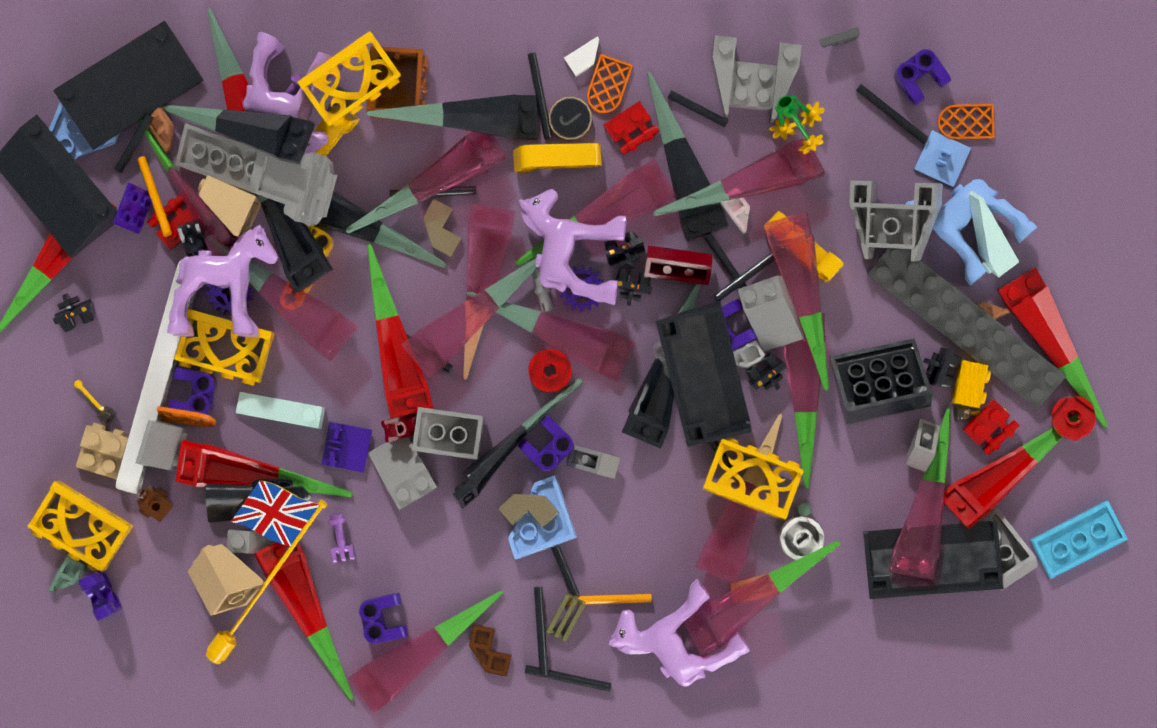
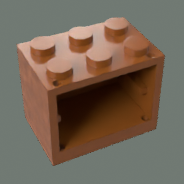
M370 46L371 61L382 59L374 46ZM382 47L401 74L398 78L400 82L391 89L387 86L380 91L382 95L371 102L368 99L366 112L427 105L424 99V94H428V81L425 73H429L430 60H428V56H425L424 50ZM382 64L371 66L372 70L378 69L382 71L376 74L378 80H384L388 76L386 66ZM370 82L367 93L376 88L377 85ZM369 116L370 119L395 120V119H388V118H381V117Z

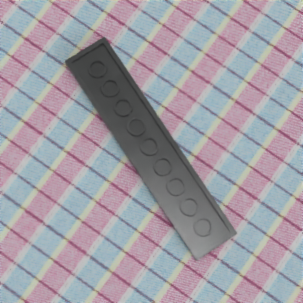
M888 248L867 273L980 364L988 365V370L1037 409L1042 406L1065 379L1066 375L923 261H911V252L909 250Z

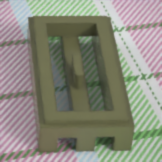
M566 593L546 632L552 633L555 637H560L566 642L586 602ZM568 600H571L572 602L557 630L554 629ZM576 603L579 604L568 627L566 628L565 632L562 633L561 631L564 628Z

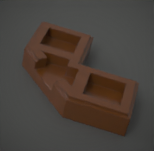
M474 624L469 643L472 652L485 672L507 677L512 655L491 650L495 628Z

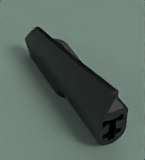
M258 479L249 485L206 484L205 495L208 522L231 521L259 481L276 484L305 500H310L312 495L303 486H293V481L289 479Z

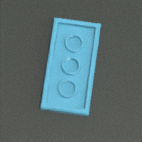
M1106 500L1030 539V542L1049 579H1052L1128 540L1109 501Z

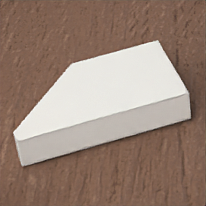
M598 36L564 57L575 77L594 66L599 44Z
M736 189L728 195L730 198L728 201L720 203L742 234H745L750 205Z
M757 339L733 351L736 365L746 369L763 361L762 358L765 356Z

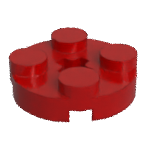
M546 349L538 352L532 357L528 367L530 380L536 388L544 392L559 391L568 384L572 374L568 358L564 353L556 349ZM554 365L556 374H551L550 377H547L546 371H544L545 366Z
M1080 396L1065 397L1054 405L1051 424L1060 436L1078 441L1088 436L1094 429L1096 423L1095 410L1093 405L1085 398ZM1069 414H1078V422L1069 421Z

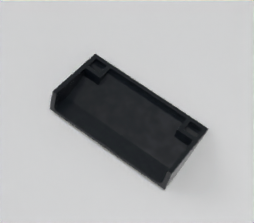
M164 20L53 91L94 150L142 120L146 113L151 114L157 108L163 107L204 80Z
M37 114L22 125L1 149L0 173L71 258L114 225L113 221L117 210Z
M721 301L657 320L656 325L687 446H695L752 432V425Z
M995 520L976 522L969 529L962 523L863 531L869 599L1004 589L998 523Z

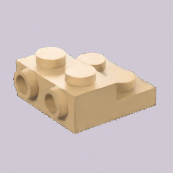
M93 422L92 426L86 425L76 467L117 480L129 438L126 436L127 432L114 429L111 432L105 430V425Z

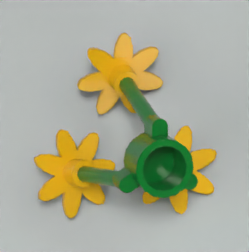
M796 95L783 96L775 107L779 120H775L776 126L770 127L769 130L775 132L773 138H778L781 135L783 140H786L787 134H796L793 128L797 126L805 138L802 141L803 146L798 151H803V154H807L810 150L816 151V146L824 142L821 140L823 135L821 134L816 138L815 135L809 136L803 125L809 122V127L812 128L815 121L821 122L822 118L819 115L825 109L819 108L820 103L818 101L812 107L810 104L806 106L802 104ZM798 107L804 111L800 113V116L805 117L802 122L797 117ZM789 118H793L794 123H789Z

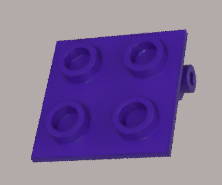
M128 182L113 224L139 234L144 225L148 209L152 204L149 192Z
M329 422L321 464L364 473L372 430Z

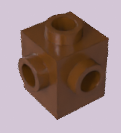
M151 484L147 489L141 490L136 501L141 514L147 518L152 516L158 522L163 520L174 504L167 497L168 493L159 486L155 488Z

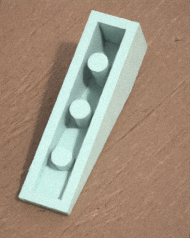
M971 191L968 194L978 253L983 261L982 265L986 268L988 274L993 273L1000 277L1015 266L1019 260L983 197Z
M239 392L236 413L322 429L325 407Z

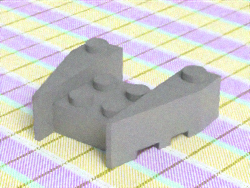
M715 35L711 64L723 117L727 118L729 107L771 111L769 123H773L778 114L775 107L779 99L786 96L800 66L802 45L780 43L777 48L776 65L734 61L737 38Z
M850 180L849 203L855 217L854 222L861 239L860 244L864 258H875V247L911 249V261H920L942 206L943 184L915 183L914 205L877 203L878 181Z

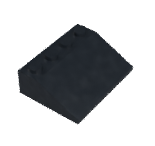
M915 338L830 356L839 402L846 424L931 406L933 393Z

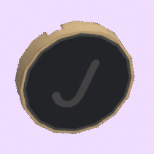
M564 97L558 100L552 106L549 114V124L553 133L564 140H577L583 137L589 131L592 122L591 111L588 105L575 97Z

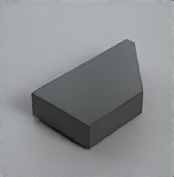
M858 27L822 38L819 41L823 48L831 45L838 46L856 40L860 32Z

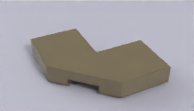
M433 199L423 217L431 245L434 249L452 258L462 240L461 237L444 229L453 209Z
M513 494L498 508L512 525L530 512L538 523L544 527L560 513L550 500L543 495Z

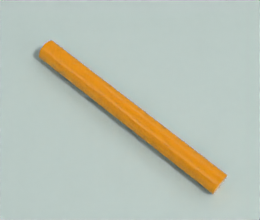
M145 156L139 157L137 160L164 237L170 236L172 231Z
M651 594L574 596L585 601L586 605L652 603ZM568 600L566 605H570L572 601Z

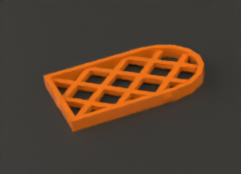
M600 54L587 93L588 104L594 111L606 114L618 107L633 65ZM602 59L605 66L598 69L600 61ZM605 59H608V60H611V61H614V62L607 64L606 61H605ZM618 63L623 64V65L628 66V67H626V68H624V69L621 70V68H620V66H619ZM616 64L619 71L611 74L609 67ZM606 69L609 76L602 79L599 71ZM629 69L627 78H625L623 72ZM597 73L600 80L593 83L595 75ZM621 74L623 81L616 84L613 76ZM611 78L614 85L606 88L603 81ZM601 83L604 90L597 93L594 86ZM625 83L622 92H620L618 86ZM592 87L594 95L589 97L590 90ZM616 88L619 95L611 98L608 91ZM606 92L609 99L601 102L599 95ZM596 97L599 104L593 106L590 99ZM619 98V101L615 106L613 100ZM611 102L613 108L606 111L603 105Z
M956 104L948 106L938 116V129L942 135L954 140L994 139V104ZM959 107L954 113L949 109ZM964 107H973V108H972V110H971L970 112H968ZM979 107L988 108L983 112ZM960 109L967 114L962 120L956 115ZM975 109L981 113L977 120L971 115ZM990 109L991 118L986 114ZM946 110L951 114L947 120L942 117ZM968 116L974 121L970 127L964 123ZM983 116L990 121L985 127L979 122ZM953 117L959 121L955 127L948 123ZM961 124L967 129L962 135L956 130ZM976 124L982 128L978 134L971 130ZM990 124H991V132H992V134L987 130V127H988ZM945 125L952 129L948 135L942 130ZM985 131L989 136L980 135ZM953 132H955L959 137H953L950 135ZM968 132H970L974 137H964V136H965Z
M157 406V412L162 421L206 428L214 427L216 424V419L206 414Z

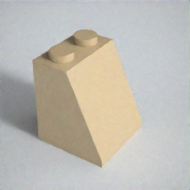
M207 175L206 179H202L198 187V191H200L199 196L233 235L239 238L242 233L249 231L261 206L259 198Z
M222 544L216 546L207 545L202 548L201 553L188 570V574L209 614L212 616L248 605L264 583L263 580Z

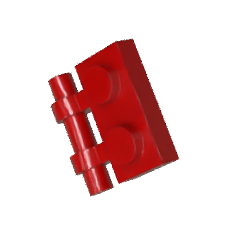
M640 101L603 124L615 144L622 139L625 142L619 148L623 155L629 151H635L637 146L646 140L649 142L654 138L655 134L660 132L656 125L649 129L646 127L645 124L651 121V117ZM639 128L641 134L631 139L629 134Z
M181 194L175 199L171 198L167 202L168 205L164 207L166 217L173 211L177 214L169 222L172 235L164 237L161 229L156 232L169 250H173L182 242L177 226L193 220L199 221L200 226L204 224L203 220L191 206L184 210L181 209L180 205L186 201ZM156 212L147 221L151 228L159 223Z
M993 399L962 429L978 446L986 440L988 444L982 450L989 456L994 450L997 451L1001 447L1000 444L1008 437L1011 438L1015 434L1014 431L1020 425L1015 420L1007 425L1004 421L1010 415ZM1000 427L1002 431L993 439L990 435Z

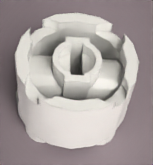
M802 516L792 517L785 521L779 530V546L790 558L798 560L823 548L824 533L820 525L813 519Z

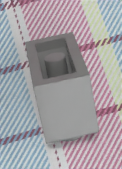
M919 419L907 451L905 465L924 472L927 471L936 453L939 425Z
M573 445L567 466L615 479L620 457Z
M228 530L227 549L233 553L254 554L275 543V541L269 540L254 530Z

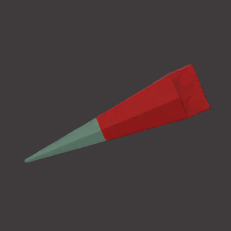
M208 8L207 11L227 110L245 111L243 101L247 92L246 86L249 84L212 10Z

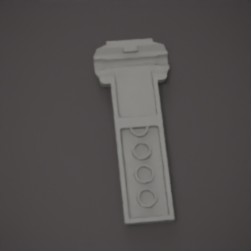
M185 123L175 163L179 167L205 176L209 175L224 183L285 204L284 213L294 221L305 223L308 226L317 225L322 217H327L337 179V174H334L333 163L327 156L317 153H304L300 165L285 162L225 135L190 123Z

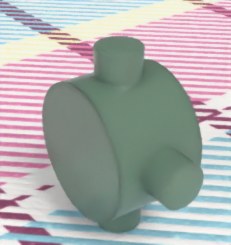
M805 500V503L795 505L799 516L804 517L813 514L811 507L808 505L809 501Z

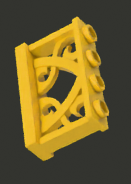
M369 31L297 83L327 125L331 126L333 124L334 127H337L345 121L344 116L349 112L354 115L364 108L362 103L369 99L372 102L382 95L380 91L387 86L391 89L400 82L398 78L401 74L371 31ZM372 43L382 59L371 61L367 45ZM352 57H357L359 59L358 63L363 61L364 64L353 66L350 61ZM342 63L344 67L353 71L364 69L363 82L359 92L336 90L340 82L338 65ZM376 64L386 66L388 76L384 80H378L376 74L382 71L378 69L372 70L371 66ZM328 74H333L336 77L331 87L327 86L332 82L326 80ZM370 82L377 85L376 88L367 93ZM311 84L325 93L320 103H318L308 88ZM329 96L334 97L331 100V107L334 103H339L341 106L340 110L335 114L328 113L325 110V101ZM345 100H357L346 108Z
M188 309L187 318L191 325H193L194 320H197L198 337L189 338L181 336L174 360H178L180 366L192 368V365L200 366L201 372L212 374L213 370L221 372L220 377L233 380L234 376L242 378V383L254 386L255 382L261 383L275 333L258 328L259 337H245L246 340L242 343L246 346L242 347L237 341L238 334H233L232 321ZM215 327L218 330L216 336L207 337L206 334L211 335V328ZM229 329L231 330V340L234 346L241 351L228 359L220 361L212 351L209 342L219 340ZM262 338L265 341L259 358L252 351ZM199 341L201 346H195L192 351L198 350V357H189L186 352L187 346L192 342ZM248 355L253 357L257 364L256 369L251 373H246L242 369L244 364H248L251 367L250 361L245 358ZM207 357L213 365L202 363L201 361ZM235 364L237 372L224 368Z
M730 437L726 438V440L721 439L702 490L783 521L786 520L804 472L800 468V464L789 460L787 463L779 460V456L772 453H767V455L761 454L758 448L751 445L746 447L738 445L739 441ZM729 450L737 454V459L735 460L730 459V457L728 458L729 463L733 466L732 468H728L722 460L723 453ZM743 454L752 457V459L743 461ZM719 464L726 473L715 483L712 482V478ZM768 464L776 466L777 468H775L772 472ZM758 465L763 471L769 486L757 487L748 496L745 494V482L737 473L743 469ZM781 471L788 472L792 477V482L787 487H777V483L785 481V479L779 477ZM732 476L735 477L740 483V486L737 489H733L731 487V483L736 482L733 479H730ZM770 490V493H765L766 499L762 500L759 498L758 494L760 491ZM789 491L783 509L778 507V492Z
M54 481L50 491L27 527L32 529L31 533L41 539L45 537L50 540L49 544L58 550L63 548L68 551V556L76 561L83 560L88 563L87 567L92 571L103 572L107 570L134 525L63 482ZM57 493L61 495L58 510L48 509ZM73 504L77 506V513H66V509L72 511L71 506ZM86 512L91 513L89 527L94 536L85 539H73L69 532L66 518H78ZM49 513L57 514V519L52 518L48 520L54 524L52 529L45 528L42 522L43 517ZM96 520L103 522L102 527H98L101 530L100 533L94 525ZM119 530L120 533L111 546L105 538ZM60 531L62 538L57 536L56 533ZM101 541L106 547V555L101 559H97L91 552L93 549H97L100 553L101 547L97 542ZM86 546L85 552L77 547Z

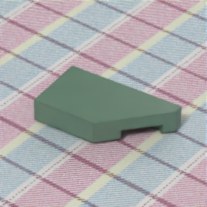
M66 555L48 591L53 592L78 584L88 564L76 561Z

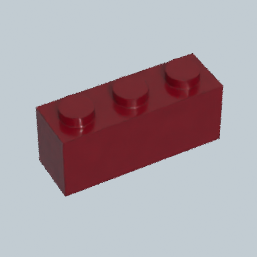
M648 245L644 268L645 277L709 286L712 271V254Z

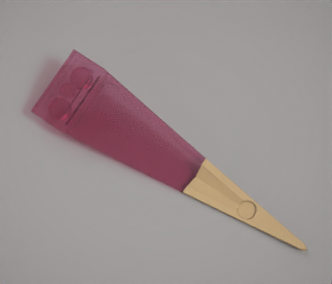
M472 204L468 223L467 292L490 297L484 290L495 284L498 280L512 235L515 211ZM467 293L464 380L468 377L489 307L470 297Z
M782 414L778 415L759 448V453L764 455L773 453ZM758 465L749 467L742 478L746 486L745 494L750 496L754 489L765 484L766 477ZM760 491L759 494H758V496H759L760 499H761L762 491ZM729 500L706 540L695 567L736 584L745 563L757 510Z

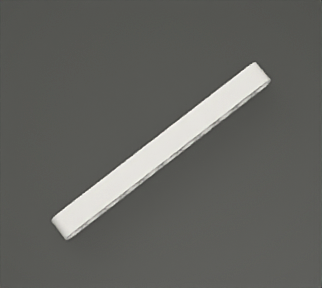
M179 263L116 481V489L133 494H139L147 466L136 464L135 462L148 420H161L157 412V406H165L177 363L174 357L181 336L168 334L167 329L170 323L169 313L173 305L174 291L181 286V284L176 282L179 275ZM196 292L191 297L188 309L192 310Z

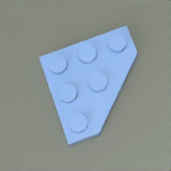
M61 102L49 127V130L74 160L115 144L119 136L118 134L93 150Z
M555 475L535 482L530 495L546 496L560 513L544 527L538 523L530 512L516 523L508 537L514 559L516 560L577 538L557 476Z

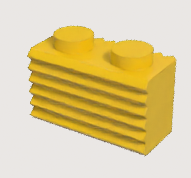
M965 360L961 361L955 379L952 404L976 409L984 405L986 400V392H983L985 383L988 384L991 371H988V365Z

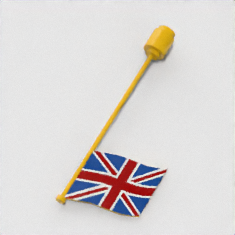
M259 481L231 522L247 526L269 540L290 547L230 631H219L209 644L206 657L210 661L220 664L229 656L237 644L233 633L322 508L325 509L328 504L324 500H320L318 503L305 500L267 481Z

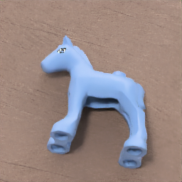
M974 179L965 187L961 184L951 192L953 197L941 206L933 227L939 238L950 245L962 258L965 267V280L969 286L982 277L987 270L960 233L972 218L968 193L973 191L980 195L991 212L1005 217L1013 225L1014 235L1019 243L1037 228L1033 222L1028 220L1024 213L1015 209L1005 199H995L998 191L990 188L981 179ZM914 200L908 201L906 204L914 205Z

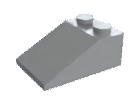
M775 276L738 289L744 312L764 352L805 339L786 276Z
M418 407L412 451L479 460L485 417Z
M148 420L135 463L166 470H175V467L178 466L181 443L183 440L187 441L188 439L187 428L164 421Z
M410 437L384 443L368 453L399 510L439 487L419 452L412 451L413 442Z
M996 508L978 522L995 520L998 523L1003 587L1005 589L1038 567L1036 556L999 509Z

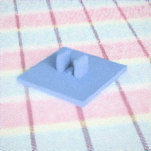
M932 130L914 170L954 187L971 148Z

